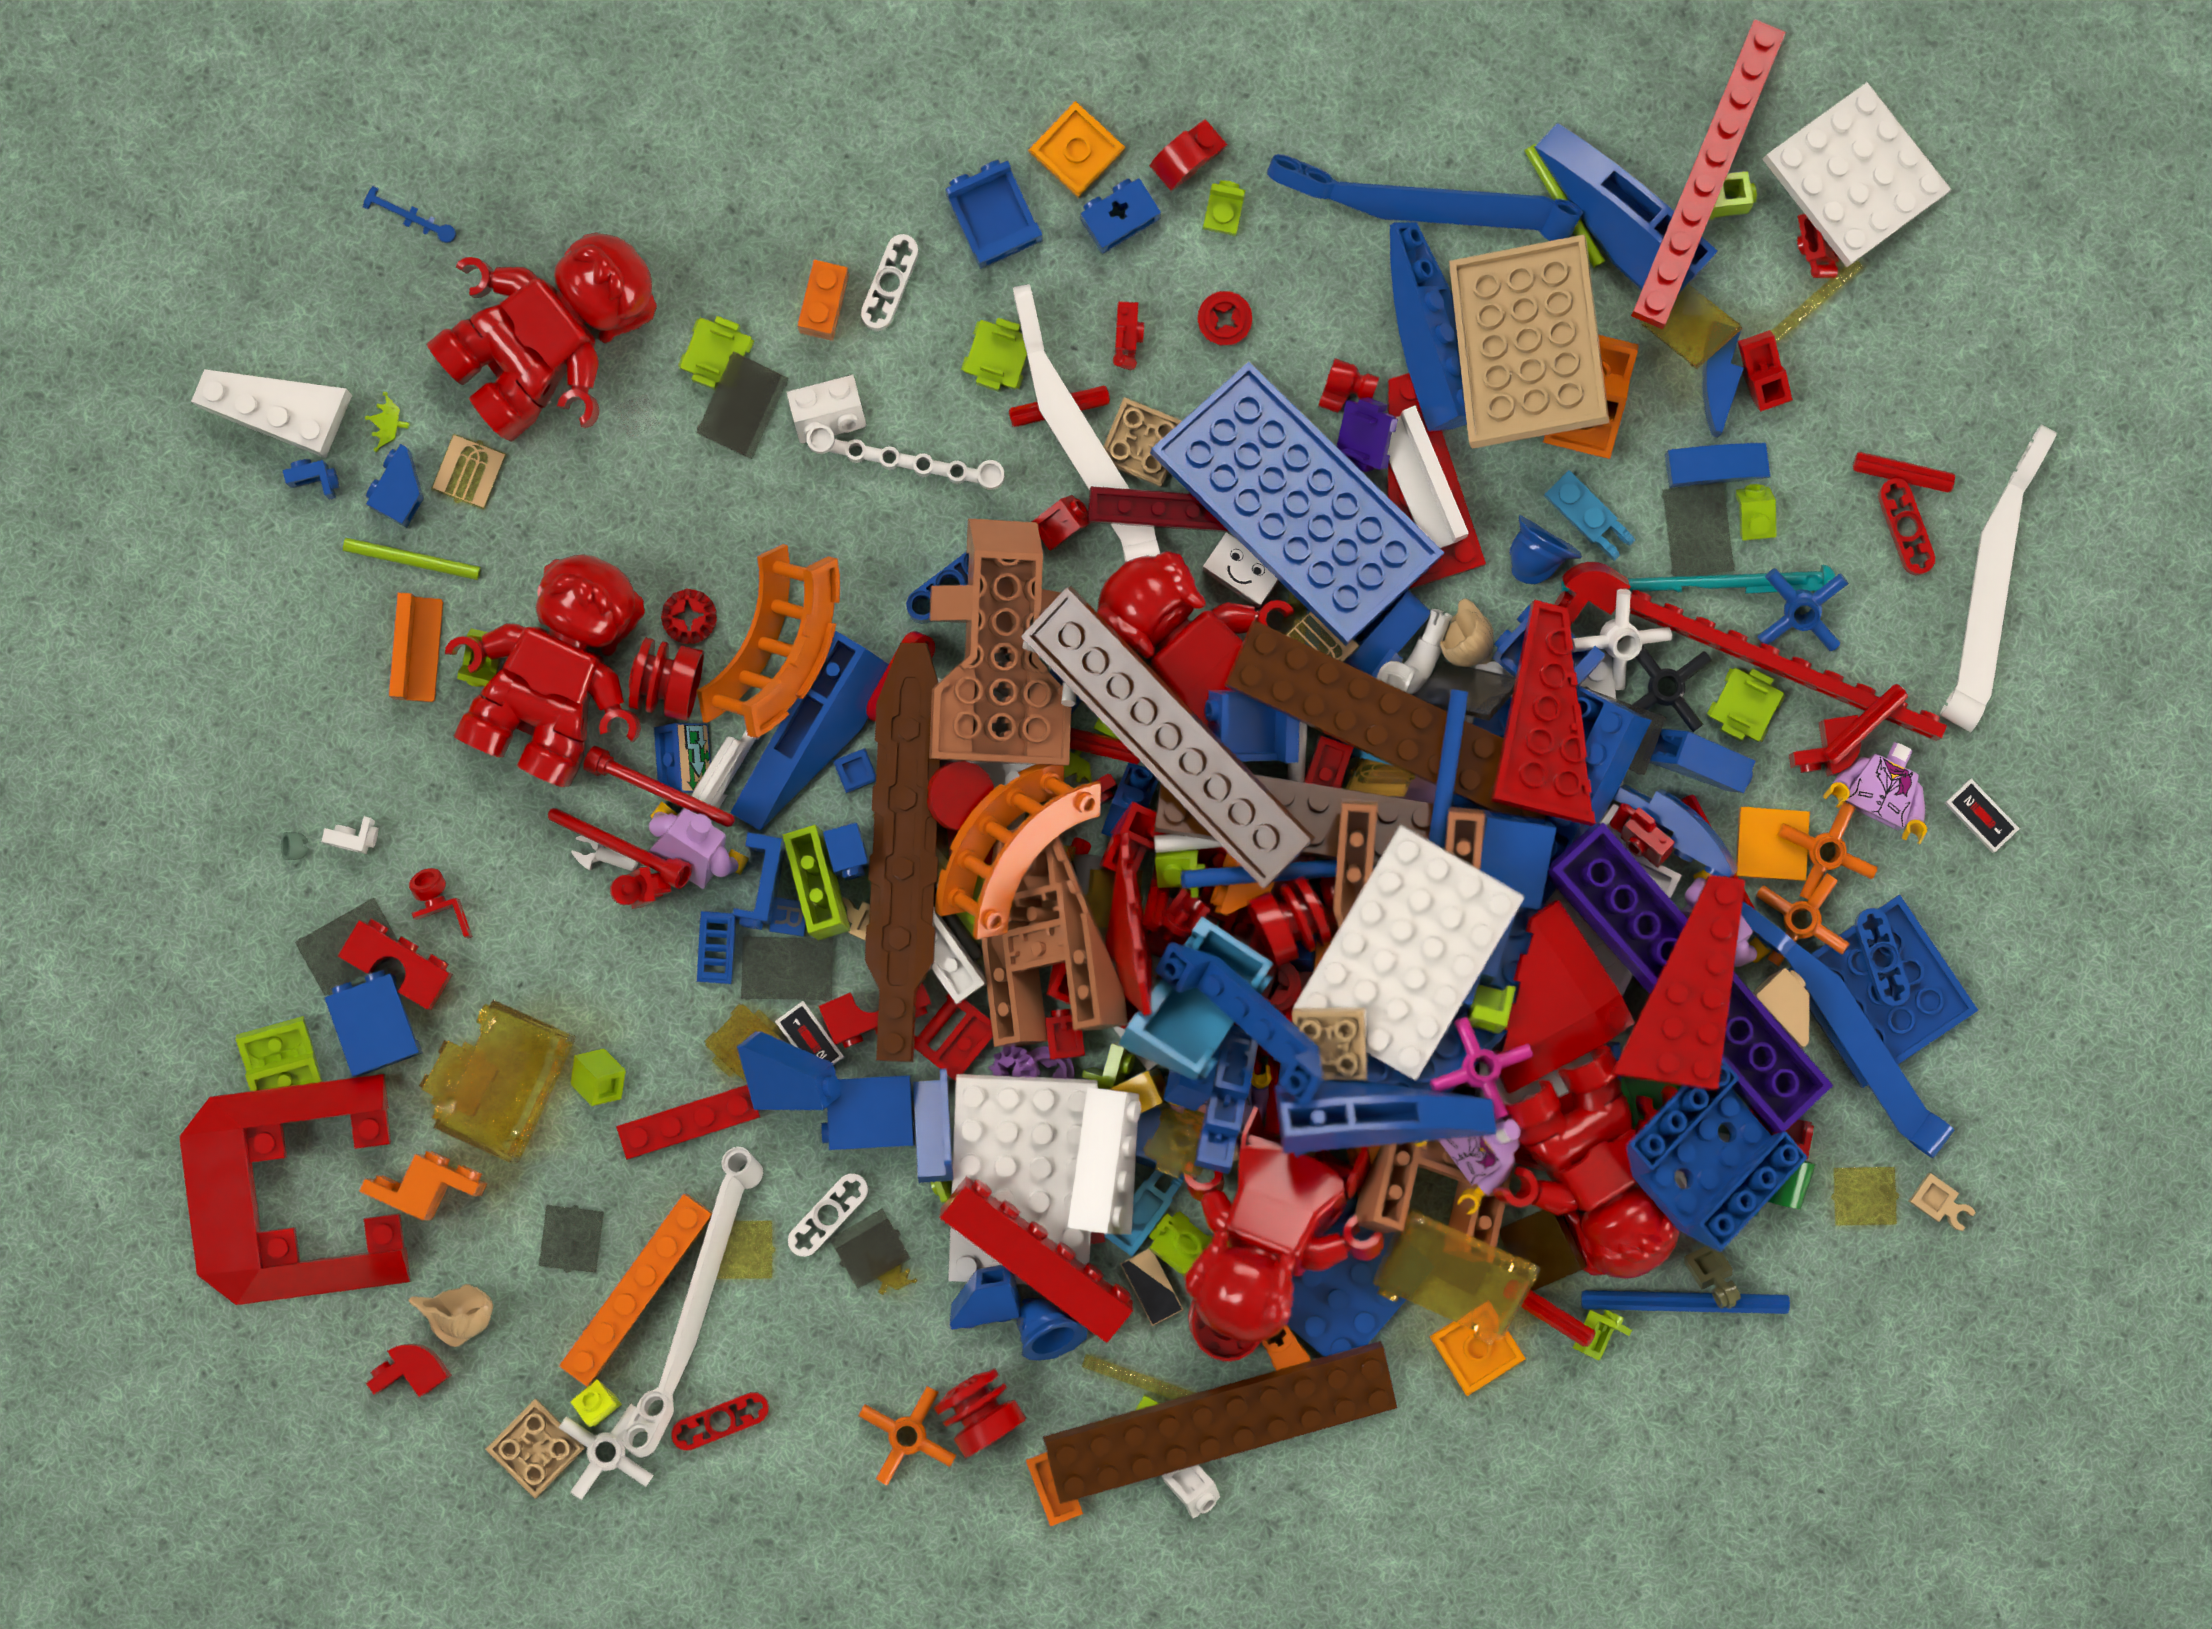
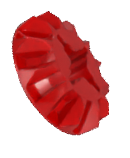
M1219 291L1208 296L1202 302L1197 316L1199 330L1207 341H1211L1219 346L1235 345L1245 338L1250 331L1253 319L1252 311L1247 301L1239 294L1231 291ZM1235 308L1232 312L1231 321L1237 328L1235 329L1233 326L1230 327L1225 324L1222 328L1220 327L1216 330L1219 318L1213 310L1225 314L1227 311Z
M686 588L673 593L663 604L661 615L663 627L666 633L679 643H699L705 640L715 628L717 620L716 608L712 600L701 591ZM686 602H689V606L694 613L704 614V616H698V618L692 620L691 631H688L685 620L674 618V616L685 613Z
M1290 962L1277 968L1272 964L1267 973L1272 976L1274 971L1277 970V983L1282 984L1287 990H1275L1270 999H1267V987L1261 994L1279 1012L1288 1009L1295 1003L1301 989L1299 973Z

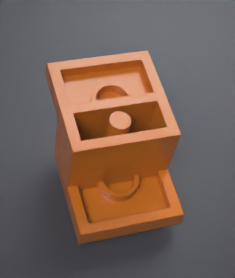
M1598 335L1609 423L1544 435L1543 443L1610 459L1627 401L1629 382L1639 344Z
M426 1151L425 1155H414L402 1183L384 1175H376L375 1179L365 1178L359 1192L424 1221L433 1220L448 1185L472 1196H482L488 1183L480 1180L482 1173L464 1165H458V1168L455 1169L448 1166L451 1159L433 1151Z

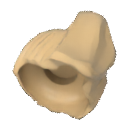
M1466 598L1459 601L1458 612L1451 620L1444 636L1445 640L1440 642L1442 653L1450 663L1456 666L1471 667L1477 664H1487L1492 661L1494 630L1488 618L1483 616L1475 604Z
M465 1284L458 1289L442 1292L434 1298L411 1297L409 1299V1303L428 1319L431 1329L436 1336L452 1347L460 1346L470 1338L481 1333L488 1326L493 1309L490 1297L485 1292L479 1290L478 1287H473L470 1284Z

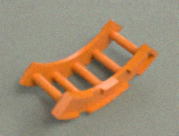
M785 544L757 556L759 590L754 617L744 642L731 662L717 677L697 689L703 722L708 723L725 711L744 716L747 736L758 738L773 729L789 715L787 710L797 698L803 699L825 662L836 628V624L832 623L834 604L840 601V573L837 558L828 556L807 567L790 564L788 545ZM790 578L804 582L803 606L788 602ZM785 616L801 620L793 645L778 641ZM772 653L787 657L774 678L760 675ZM751 686L762 689L745 702L739 700Z
M1036 764L1018 772L1019 777L1013 779L1005 786L1003 784L997 786L971 812L949 848L953 852L946 869L942 868L939 876L935 899V913L942 917L968 912L975 917L973 933L975 939L1006 934L1014 895L1025 872L1037 855L1054 838L1067 829L1088 819L1100 817L1101 783L1096 781L1073 788L1064 782L1063 765ZM1053 798L1052 800H1050L1049 802H1047V803L1044 804V805L1039 804V803H1041V802H1044V801H1046V800H1048V799ZM1024 812L1031 815L1014 833L1006 829ZM996 840H999L1005 845L1000 850L992 866H989L984 860ZM979 875L985 879L977 902L973 899V894Z

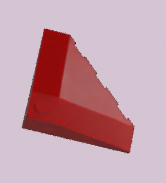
M1123 833L1120 840L1105 945L1123 987L1124 995L1145 1016L1151 1015L1153 960L1149 939L1147 938L1148 933L1142 925L1144 912L1129 833Z
M1554 900L1528 920L1526 932L1532 933L1527 955L1520 953L1514 980L1519 981L1520 985L1515 1003L1511 1005L1507 1027L1505 1028L1508 1032L1503 1052L1495 1051V1054L1499 1055L1528 1044L1532 1051V1057L1500 1070L1499 1078L1508 1094L1602 1046L1635 1023L1621 993L1559 900Z

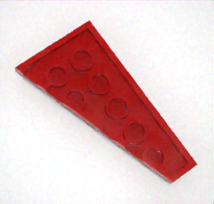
M1406 373L1388 379V414L1399 417L1403 410L1416 406L1468 530V535L1465 539L1441 548L1444 551L1442 558L1408 588V590L1485 566L1486 562L1442 430L1428 431L1410 374ZM1388 463L1387 497L1414 522L1392 467Z
M1534 600L1529 611L1491 801L1593 826L1596 822L1591 806L1590 793L1592 791L1590 779H1588L1585 759L1587 752L1581 706L1578 703L1576 686L1578 682L1573 666V644L1568 608Z
M1716 875L1708 876L1611 1075L1714 1091L1718 1090L1745 880Z

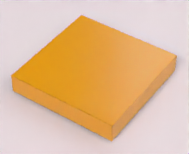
M1075 101L1033 144L1028 152L1079 198L1125 150V146Z
M1739 807L1736 853L1737 876L1806 881L1808 850L1779 837L1778 831L1784 823L1809 835L1810 811Z
M1489 1299L1429 1336L1466 1396L1526 1359Z

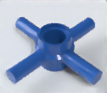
M1776 568L1770 570L1765 578L1786 601L1784 605L1785 615L1757 636L1760 642L1769 645L1791 627H1794L1800 631L1811 630L1829 651H1834L1838 648L1840 641L1820 620L1822 614L1821 605L1849 584L1846 578L1840 573L1815 593H1812L1805 589L1794 590ZM1800 606L1811 607L1810 611L1806 614L1795 613L1796 609Z

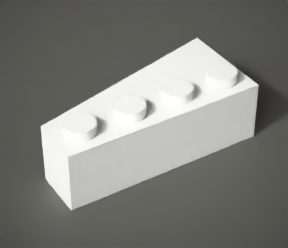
M204 369L191 402L200 409L326 458L352 394L346 388Z
M1087 1087L1068 1228L1105 1234H1132L1137 1122L1141 1113L1139 1094Z

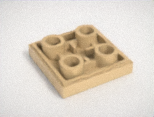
M1124 397L1103 447L1117 470L1162 488L1168 471L1150 454L1151 448L1182 420Z
M1365 1008L1293 1009V1024L1319 1047L1323 1073L1322 1080H1367Z
M534 1399L486 1450L536 1499L586 1447L559 1429L561 1422L537 1399Z

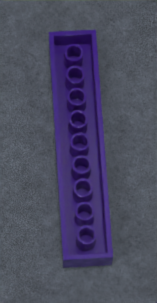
M1604 823L1594 824L1549 864L1547 878L1650 994L1688 919ZM1733 971L1722 1058L1740 1078L1732 1086V1089L1770 1132L1781 1133L1796 1122L1833 1087V1084Z

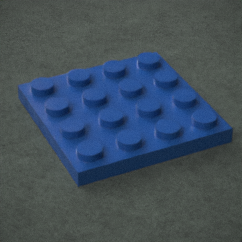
M1897 895L1878 909L1884 912L1888 918L1910 986V996L1904 1004L1888 1007L1878 1000L1854 925L1838 935L1850 943V946L1843 955L1827 944L1811 953V955L1841 977L1897 1065L1978 1011L1901 895ZM1867 915V922L1863 923L1864 930L1870 929L1874 937L1873 940H1867L1869 947L1878 942H1887L1885 935L1880 938L1877 937L1875 928L1880 925L1879 919H1872L1871 915ZM1880 947L1874 951L1873 961L1878 967L1885 968L1891 963L1892 955L1888 949ZM1896 968L1887 973H1878L1879 980L1887 977L1889 988L1884 990L1886 997L1892 996L1894 1001L1898 1000L1897 994L1902 992V988L1900 985L1894 986L1890 977L1898 975ZM1809 996L1810 1013L1860 1087L1864 1088L1868 1084Z
M1352 1197L1347 1202L1341 1216L1323 1233V1236L1338 1233L1339 1236L1344 1235L1345 1224L1355 1215L1358 1202L1355 1197ZM1359 1226L1360 1232L1355 1235L1354 1239L1367 1241L1374 1233L1379 1232ZM1395 1232L1383 1234V1250L1371 1260H1358L1351 1256L1350 1253H1347L1348 1258L1325 1271L1305 1270L1301 1276L1292 1275L1294 1285L1293 1304L1290 1308L1291 1313L1287 1325L1323 1357L1368 1345L1435 1268Z

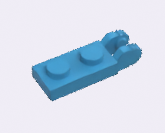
M1570 470L1544 494V497L1591 544L1595 543L1611 560L1615 561L1620 554L1613 544L1601 536L1608 528L1628 546L1635 541L1632 534L1621 523L1616 521L1618 518Z
M1155 1169L1147 1181L1144 1180L1134 1194L1132 1234H1105L1104 1237L1133 1257L1173 1200L1171 1198L1184 1182V1177H1174L1170 1183L1171 1186L1164 1194L1154 1186L1159 1177L1164 1175V1172Z

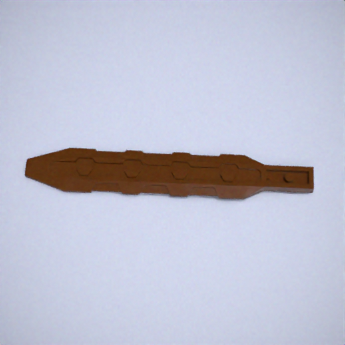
M900 643L876 703L875 741L878 743L876 785L873 786L872 790L874 833L873 854L869 856L868 880L871 881L870 920L869 924L866 925L865 962L879 988L877 1061L914 1062L916 995L934 964L936 928L933 926L934 888L935 883L938 882L939 858L936 857L937 821L933 818L927 806L929 791L927 787L933 774L940 768L939 759H929L932 688L939 681L926 643Z

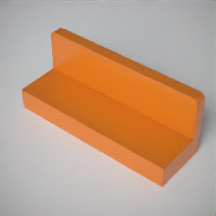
M398 592L389 697L392 699L422 702L435 701L443 614L442 599L415 597L412 593Z

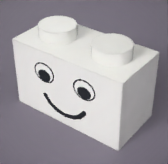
M1227 532L1202 568L1203 572L1258 609H1260L1279 581L1244 545Z

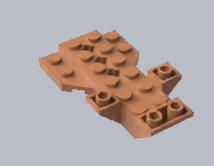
M969 518L966 554H969L968 585L931 586L929 621L966 622L965 659L932 688L929 759L1068 766L1070 757L1071 707L1061 704L1063 685H1060L1049 673L1048 668L1041 662L1037 653L1023 649L1024 639L1021 637L1062 593L1042 589L1043 551L1038 524L1036 522ZM1000 648L1004 649V655H1009V662L1003 663L1002 667L998 665L999 661L996 662L994 655L1000 652ZM999 683L1003 684L1002 689L1008 690V696L1002 698L1001 702L997 700V696L994 697L993 689L998 688ZM998 718L1002 719L1001 724H1006L1007 727L1005 732L1000 733V737L996 736V731H992V724L997 723Z

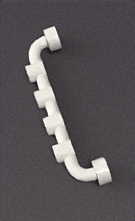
M822 424L811 427L806 436L807 444L813 452L817 454L832 452L845 455L854 463H859L863 460L879 462L887 470L902 467L914 470L921 477L935 474L948 477L954 484H961L964 481L979 483L988 490L1000 487L1004 481V469L1000 463L994 460L984 461L979 465L978 469L969 468L961 461H953L951 463L936 461L928 454L912 456L899 453L896 448L890 446L883 449L865 446L862 441L857 439L849 442L836 440L832 430ZM853 446H860L862 448V453L859 456H852L850 454V449ZM887 453L896 455V460L893 463L888 464L884 462L883 458ZM921 460H927L930 463V467L925 471L917 468V464ZM955 467H960L964 471L963 475L959 478L951 475V470Z

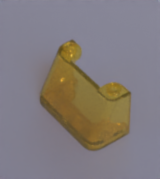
M492 999L490 1005L484 1004L476 1022L481 1024V1035L453 1095L446 1102L440 1100L434 1110L432 1119L436 1120L433 1128L504 1161L518 1163L563 1069L576 1036Z
M1409 1206L1404 1230L1394 1233L1372 1281L1373 1284L1380 1287L1377 1293L1397 1302L1399 1297H1402L1475 1330L1473 1337L1490 1345H1493L1495 1340L1502 1342L1541 1268L1532 1261L1521 1256L1515 1257L1506 1250L1499 1249L1459 1231L1435 1218L1432 1220L1433 1218Z

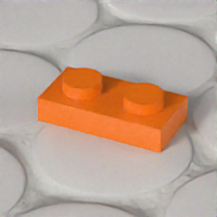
M1047 1452L1026 1459L1050 1527L1083 1514L1078 1499L1060 1504Z

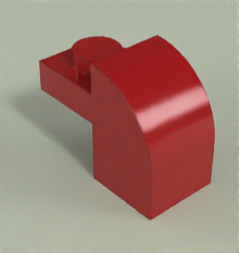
M1584 562L1573 566L1562 576L1565 587L1569 588V591H1563L1556 599L1554 605L1568 608L1571 626L1588 601L1612 615L1616 609L1617 590H1629L1631 586L1627 577L1611 567L1599 562Z
M1858 715L1820 721L1818 724L1822 748L1792 752L1789 754L1790 768L1800 767L1801 773L1820 771L1821 764H1825L1826 775L1830 777L1851 766L1858 757L1861 742L1837 764H1832L1823 754V750L1858 718Z
M412 1343L389 1349L387 1352L395 1363L390 1365L387 1360L370 1372L373 1378L366 1384L374 1395L380 1393L404 1376L417 1396L422 1397L452 1375L433 1350L426 1346Z

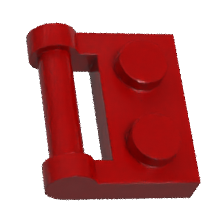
M948 993L945 996L947 998L946 1002L920 1034L915 1036L914 1048L939 1069H947V1075L956 1082L957 1074H963L993 1038L989 1018L967 1000L956 1004ZM958 1008L961 1009L966 1015L935 1052L928 1046L955 1011Z

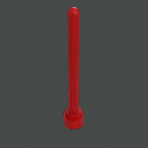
M594 745L585 757L583 769L595 776L610 774L696 814H703L710 820L725 827H731L735 822L732 814L615 762L614 757L610 756V752L599 746Z
M552 808L548 811L550 821L647 867L649 866L651 869L660 872L665 883L677 889L683 888L690 879L692 866L682 859L669 858L665 860L557 808Z

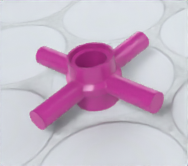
M1468 1017L1455 1021V1026L1468 1055L1465 1057L1461 1069L1430 1080L1432 1091L1441 1092L1466 1082L1472 1087L1482 1088L1485 1098L1492 1099L1495 1121L1508 1116L1495 1082L1502 1068L1531 1058V1048L1528 1044L1496 1055L1490 1050L1480 1049ZM1475 1061H1481L1487 1065L1489 1070L1488 1076H1480L1475 1072Z

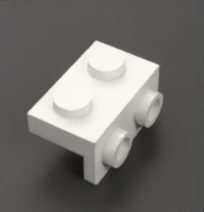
M854 375L787 392L798 438L802 444L807 443L806 436L809 429L818 424L828 426L834 435L866 427Z

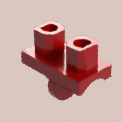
M649 866L638 868L627 875L617 877L610 886L612 899L620 905L627 906L631 904L632 909L642 908L654 902L655 898L662 897L663 894L671 892V886L665 883L660 872L651 874Z
M1182 888L1166 910L1160 931L1156 933L1151 931L1147 938L1165 951L1170 943L1184 945L1192 935L1191 932L1200 918H1205L1212 907L1200 898H1191V891L1187 888Z

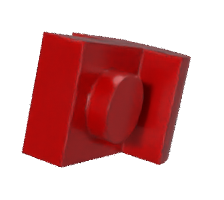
M1204 119L1188 132L1185 130L1172 140L1152 160L1149 166L1168 189L1172 191L1192 177L1200 167L1221 153L1226 148L1227 143L1210 123Z
M1768 330L1738 341L1743 366H1740L1743 367L1742 374L1751 398L1759 411L1762 412L1792 401L1787 373L1781 365L1774 334Z

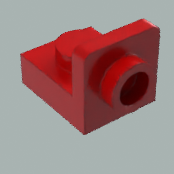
M1073 495L1058 500L1032 521L1038 524L1040 538L1049 551L1054 550L1077 531L1091 524L1088 522L1086 506Z
M1071 1009L1051 1011L1052 1017L1045 1018L1050 1060L1084 1057L1082 1030H1074Z

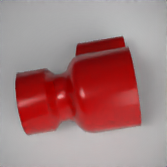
M1335 358L1318 406L1338 413L1351 394H1356L1359 399L1367 397L1372 399L1379 377L1369 373L1361 375L1357 366Z

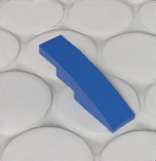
M1233 1025L1222 1041L1211 1097L1207 1100L1194 1166L1226 1174L1230 1172L1236 1140L1241 1128L1245 1101L1249 1095L1258 1042L1239 1026Z

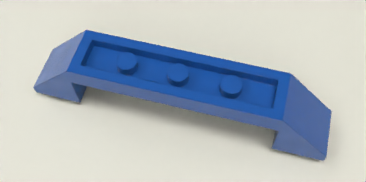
M1170 943L1155 971L1179 993L1197 987L1286 1068L1279 1084L1303 1106L1308 1105L1323 1079L1319 1047L1219 957L1177 943Z

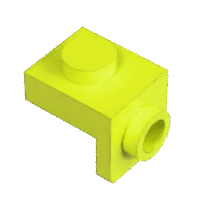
M598 1379L570 1401L589 1427H596L622 1405L616 1395Z

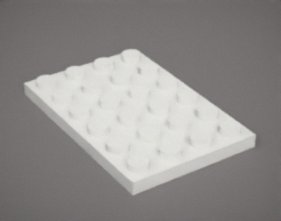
M1400 824L1293 1009L1365 1008L1367 1052L1412 1079L1417 1080L1523 901L1524 895Z
M957 1074L952 1193L966 1176L973 1182L976 1179L982 1181L992 1190L991 1195L1001 1203L1006 1200L1013 1204L1020 1211L1019 1216L1029 1224L1032 1221L1038 1223L1048 1232L1047 1237L1057 1245L1059 1242H1063L1076 1253V1259L1084 1265L1089 1263L1091 1231L1068 1228L1087 1087L1097 1088V1080ZM950 1227L948 1281L968 1282L977 1269L1001 1265ZM1014 1274L1017 1284L1028 1285Z

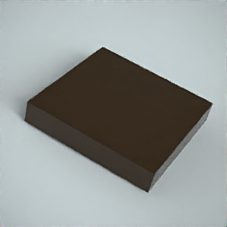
M1539 1210L1500 1228L1499 1235L1524 1286L1532 1291L1587 1267L1562 1215H1554L1545 1210Z

